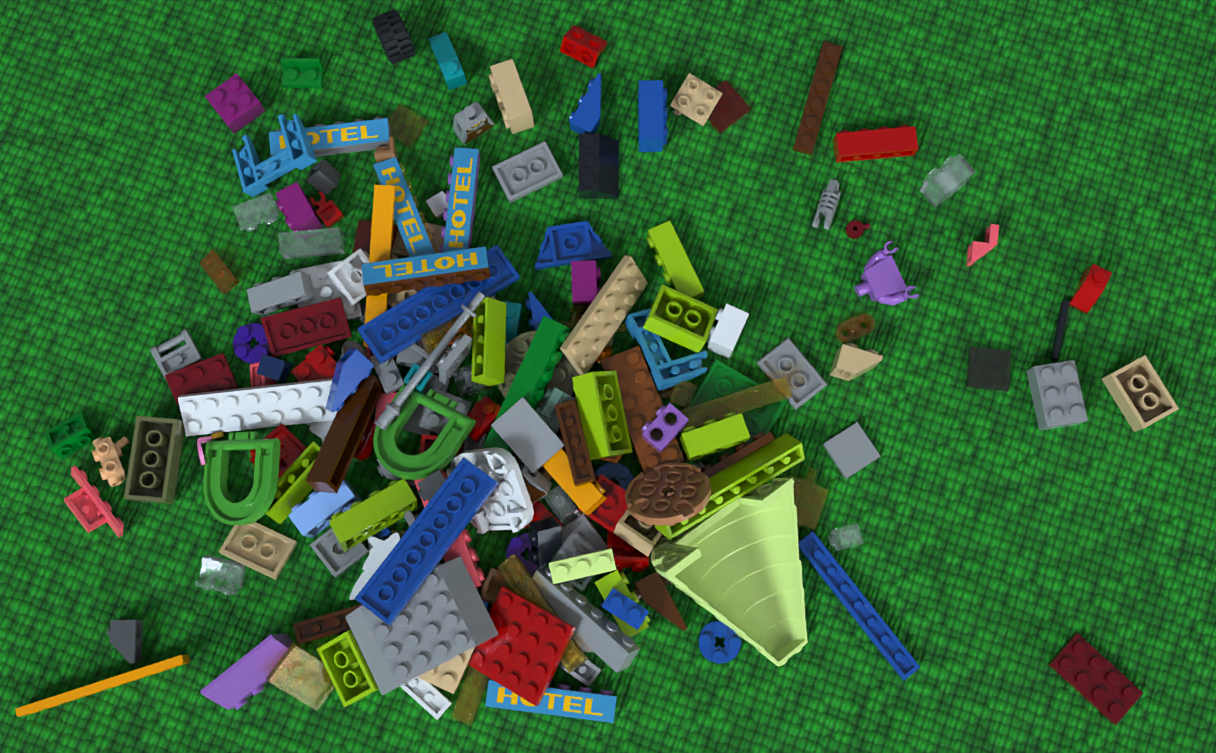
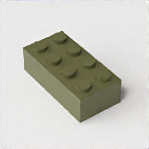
M136 416L124 499L174 504L185 431L182 421L169 418Z

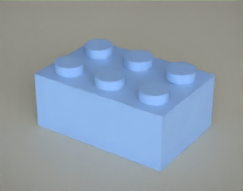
M343 479L337 494L314 491L309 495L310 499L294 506L291 509L292 513L288 516L303 536L314 538L330 525L329 521L334 514L340 511L344 513L351 509L350 506L359 500L362 501V498L350 482Z

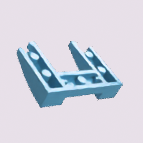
M293 114L294 120H286L285 115L278 116L287 148L267 160L260 162L248 135L242 137L245 146L240 152L236 149L232 150L244 193L255 197L269 189L268 183L295 168L302 170L317 162L307 132L297 114Z
M651 308L628 314L625 324L632 339H637L651 368L650 375L657 391L673 387L707 371V368H701L702 359L707 357L706 351L671 361L660 336L643 329Z

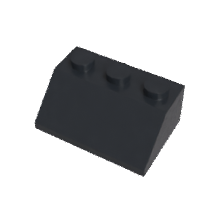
M579 134V199H619V141L601 134Z

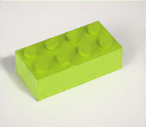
M616 371L590 372L572 377L577 407L591 460L633 452Z
M396 479L390 482L386 489L382 491L376 490L371 493L365 501L359 500L350 506L351 509L344 513L340 511L334 514L329 524L342 549L346 552L403 519L407 511H417V499L405 479L400 481Z

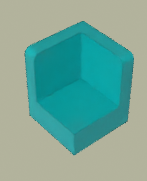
M416 363L413 364L403 380L406 385L421 366ZM428 371L414 389L424 394V388L433 374Z

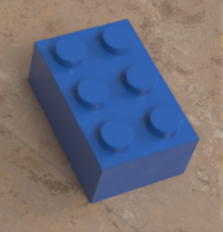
M663 80L639 81V152H662L663 145H667V88H663Z

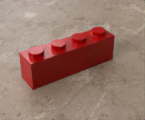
M900 125L897 128L884 126L877 130L863 128L855 132L842 130L836 133L833 139L836 163L914 156L918 150L915 126L909 127V125Z

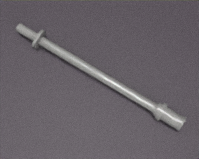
M481 292L476 294L467 307L463 304L461 305V308L464 310L395 401L386 404V409L377 421L374 422L376 425L386 430L395 416L400 415L401 405L470 316L476 318L477 315L473 312L485 298Z

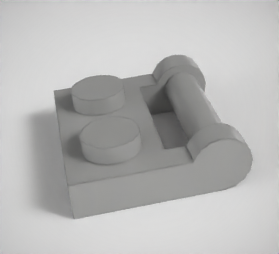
M187 328L182 330L181 334L163 344L150 348L163 376L204 360ZM183 341L186 342L182 347L162 357L163 352Z

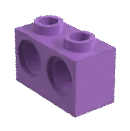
M671 403L667 407L663 405L656 412L658 417L653 422L649 420L641 429L643 431L642 438L660 454L689 421ZM668 414L674 415L676 422L668 424L665 421V416ZM659 430L662 432L663 437L655 440L651 437V432Z

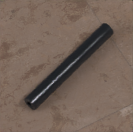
M1061 301L1051 360H1059L1069 310V301Z

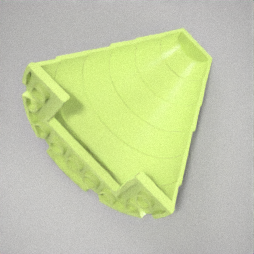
M775 478L772 480V484L768 483L759 486L669 540L667 537L660 539L654 546L651 554V562L655 566L657 573L668 579L678 589L694 599L697 604L735 631L738 636L753 645L756 650L776 666L784 665L791 656L800 652L802 647L808 643L793 478Z

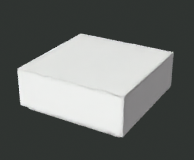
M443 191L426 200V203L437 219L444 215V209L448 208V202H446V195Z

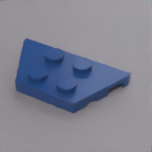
M588 221L547 227L545 238L535 263V270L571 265V261L611 259L612 255L604 246L599 236L593 231Z

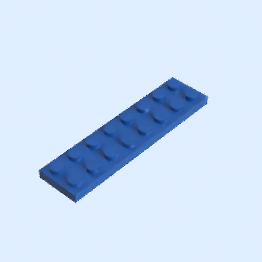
M495 245L487 250L490 271L489 279L468 281L462 284H447L441 287H426L357 328L379 363L386 362L459 317L464 311L461 305L463 304L467 307L478 292H481L485 298L492 297L520 279L519 274L499 246Z
M463 457L355 599L387 625L391 626L497 487L498 482Z

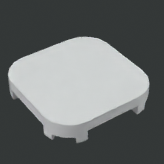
M497 447L466 450L451 460L450 468L447 470L448 477L464 457L498 482L497 487L470 521L477 528V533L484 534L489 530L510 529L514 533L532 521L534 515L533 505L519 465L510 452Z

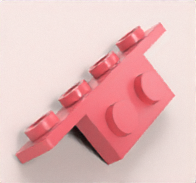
M76 465L71 467V475L81 489L64 498V502L87 533L108 523L118 538L123 536L124 524L121 519L113 516L111 506L107 501L103 502L99 497L98 489L88 483L86 473L82 469L79 470Z

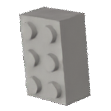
M1074 360L1034 366L1026 371L1039 431L1079 425L1088 421Z

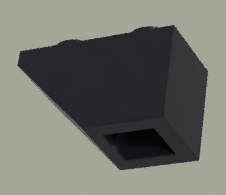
M554 517L529 523L528 539L531 543L529 557L531 562H534L539 569L547 565L562 545L561 525Z

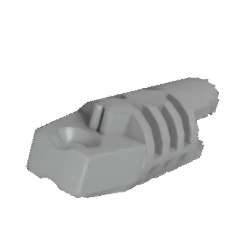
M830 179L827 189H823L812 227L818 228L822 216L826 217L824 229H830L841 194L838 191L840 186L838 180Z

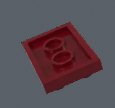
M225 353L164 375L179 410L178 397L180 395L240 389Z

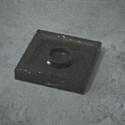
M969 347L966 387L1008 392L1012 351Z

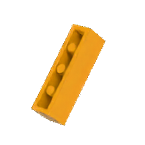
M563 448L542 465L584 514L589 516L607 499L603 494L605 492L604 488L598 482L595 484L591 482L577 487L574 485L567 453Z

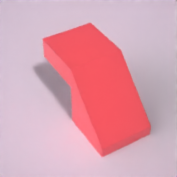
M991 224L986 229L984 242L973 241L968 246L966 266L974 264L997 245L999 225Z

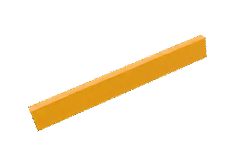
M374 185L369 263L391 260L396 187L393 185ZM389 293L379 296H367L365 324L388 310ZM363 340V346L368 347L366 342Z
M179 655L16 708V715L18 717L30 715L190 662L189 655Z

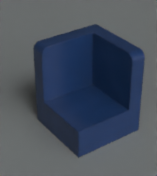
M263 354L257 374L286 383L292 364Z

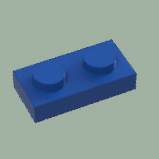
M612 588L601 606L637 630L649 613L648 610Z

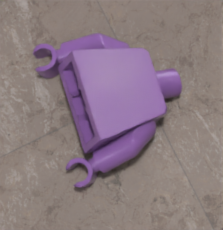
M894 241L886 242L884 249H880L871 256L864 266V272L861 275L863 283L854 286L858 297L868 293L872 301H878L881 304L896 305L904 302L908 297L912 299L919 297V294L911 296V291L917 287H906L892 255L888 256V253L898 251V247L894 248L893 251L889 249V245Z

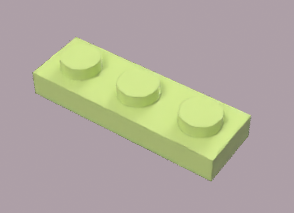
M612 548L549 562L553 584L616 570Z

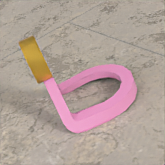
M223 432L197 439V450L201 466L205 465L201 444L223 438Z

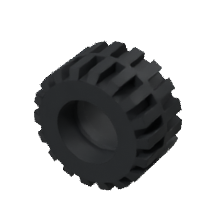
M392 9L372 18V24L388 60L393 65L415 56L413 43L398 11Z

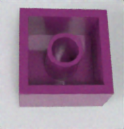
M237 73L205 95L206 99L234 134L266 112L259 100Z
M297 182L275 193L278 198L275 202L280 211L283 212L287 225L295 235L299 234L304 239L324 228L307 195Z
M596 260L571 261L573 311H586L601 290V287H597V284H601L600 267H596Z

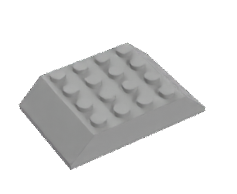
M461 557L436 566L391 626L387 625L363 605L345 617L382 696L499 635Z

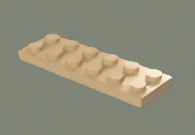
M625 255L560 347L580 375L587 374L648 284L631 256Z

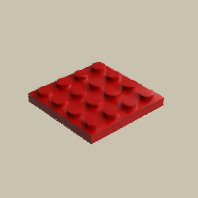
M503 586L489 613L499 635L476 646L468 665L531 704L538 706L576 627Z

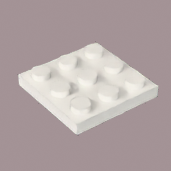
M341 261L298 269L310 275L315 296L311 300L299 303L298 308L341 297L348 321L359 319L362 316L360 300L351 306L327 274L328 271L341 263Z

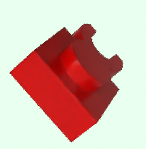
M320 191L318 193L321 196V200L316 202L311 197L310 201L315 207L319 208L315 212L329 229L344 218V216L332 200L327 202L326 196Z

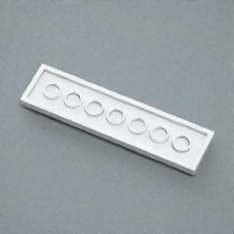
M333 378L180 395L178 401L186 436L275 427L280 424L293 425L333 420L337 411L332 413L325 409Z

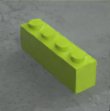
M671 221L649 229L646 241L650 249L654 248L656 252L654 257L658 266L662 265L665 271L663 276L666 283H670L674 290L694 299L703 297L704 289Z
M487 297L481 301L474 311L477 316L473 319L471 381L493 386L504 383L506 303Z
M314 441L278 479L275 498L265 514L280 525L292 512L291 509L299 504L313 489L306 482V479L321 448Z

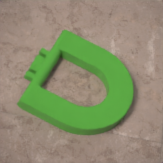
M404 384V385L401 387V389H400L399 392L396 394V396L394 397V399L392 400V402L395 401V399L398 397V395H399V394L402 392V390L405 388L406 384ZM414 389L401 405L400 415L395 416L386 430H383L378 425L376 426L373 439L375 454L380 463L391 474L407 480L424 479L437 470L441 471L451 462L475 426L476 421L456 411L455 408L458 406V403L453 400L451 402V399L430 389L425 395ZM419 404L449 418V421L427 451L418 455H407L400 451L398 446L399 434Z
M258 432L229 433V440L208 441L206 443L203 491L210 512L219 521L228 525H248L259 520L268 511L275 498L278 486L280 440L278 438L258 439ZM229 450H256L252 490L243 501L237 503L231 498L227 488Z

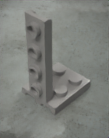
M465 334L461 339L458 337L451 347L453 350L446 347L434 362V365L439 368V381L445 385L453 373L457 372L461 367L460 364L471 354L472 338ZM428 335L410 346V348L427 359L440 341L432 335Z

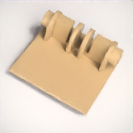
M689 73L670 107L674 108V114L678 116L684 114L704 126L723 93Z

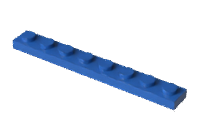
M812 531L799 541V550L902 680H906L920 668L918 663L815 533Z

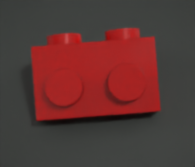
M573 25L563 36L560 52L594 68L599 55L607 46V41L585 31L581 27Z
M486 396L481 401H478L469 414L466 415L476 421L468 436L475 442H478L492 427L491 425L494 423L501 407Z

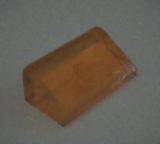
M214 249L201 261L200 265L223 294L240 283Z

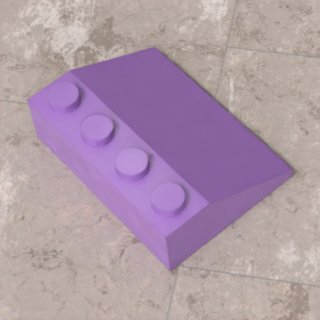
M271 634L204 687L200 693L227 710L234 708L238 710L248 702L246 699L250 695L256 696L264 690L265 687L263 685L269 680L273 682L282 675L280 671L285 667L289 669L299 661L298 657L302 653L287 634Z

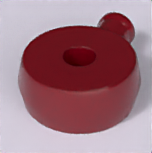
M858 220L850 221L845 227L846 235L851 239H858L863 235L864 230L870 229V223L862 224Z

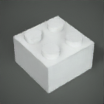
M726 304L724 309L720 308L714 322L717 326L716 328L711 327L706 340L709 343L707 349L729 359L749 313L729 304Z

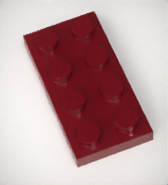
M341 297L261 317L272 357L353 336Z
M1074 633L1048 663L1056 673L1114 725H1117L1143 694L1139 688L1078 633Z

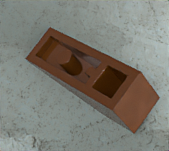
M655 572L635 583L636 588L633 590L639 600L643 599L644 603L682 631L687 629L659 573Z

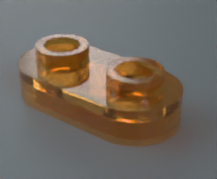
M861 314L844 321L835 330L836 338L842 343H849L864 337L874 330L875 320L869 314ZM866 323L867 328H862L860 324ZM843 330L848 331L849 335H848V336H844V335L842 334V331H843Z

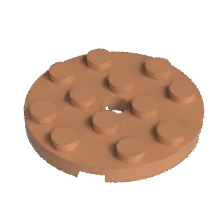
M674 462L654 466V470L645 475L640 473L630 482L625 493L628 510L634 518L647 525L673 526L695 516L704 509L711 497V485L709 477L703 474L699 467L687 463Z

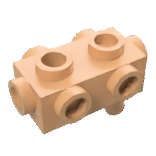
M125 436L115 444L112 442L111 437H100L93 441L95 450H92L95 462L100 461L102 466L99 469L100 475L103 480L107 479L111 487L118 486L126 480L125 472L119 460L123 456L121 449L130 442Z

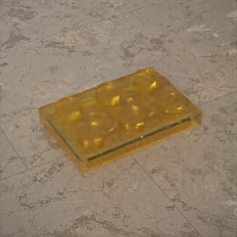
M295 643L291 644L266 677L269 683L316 711L335 688L322 660Z

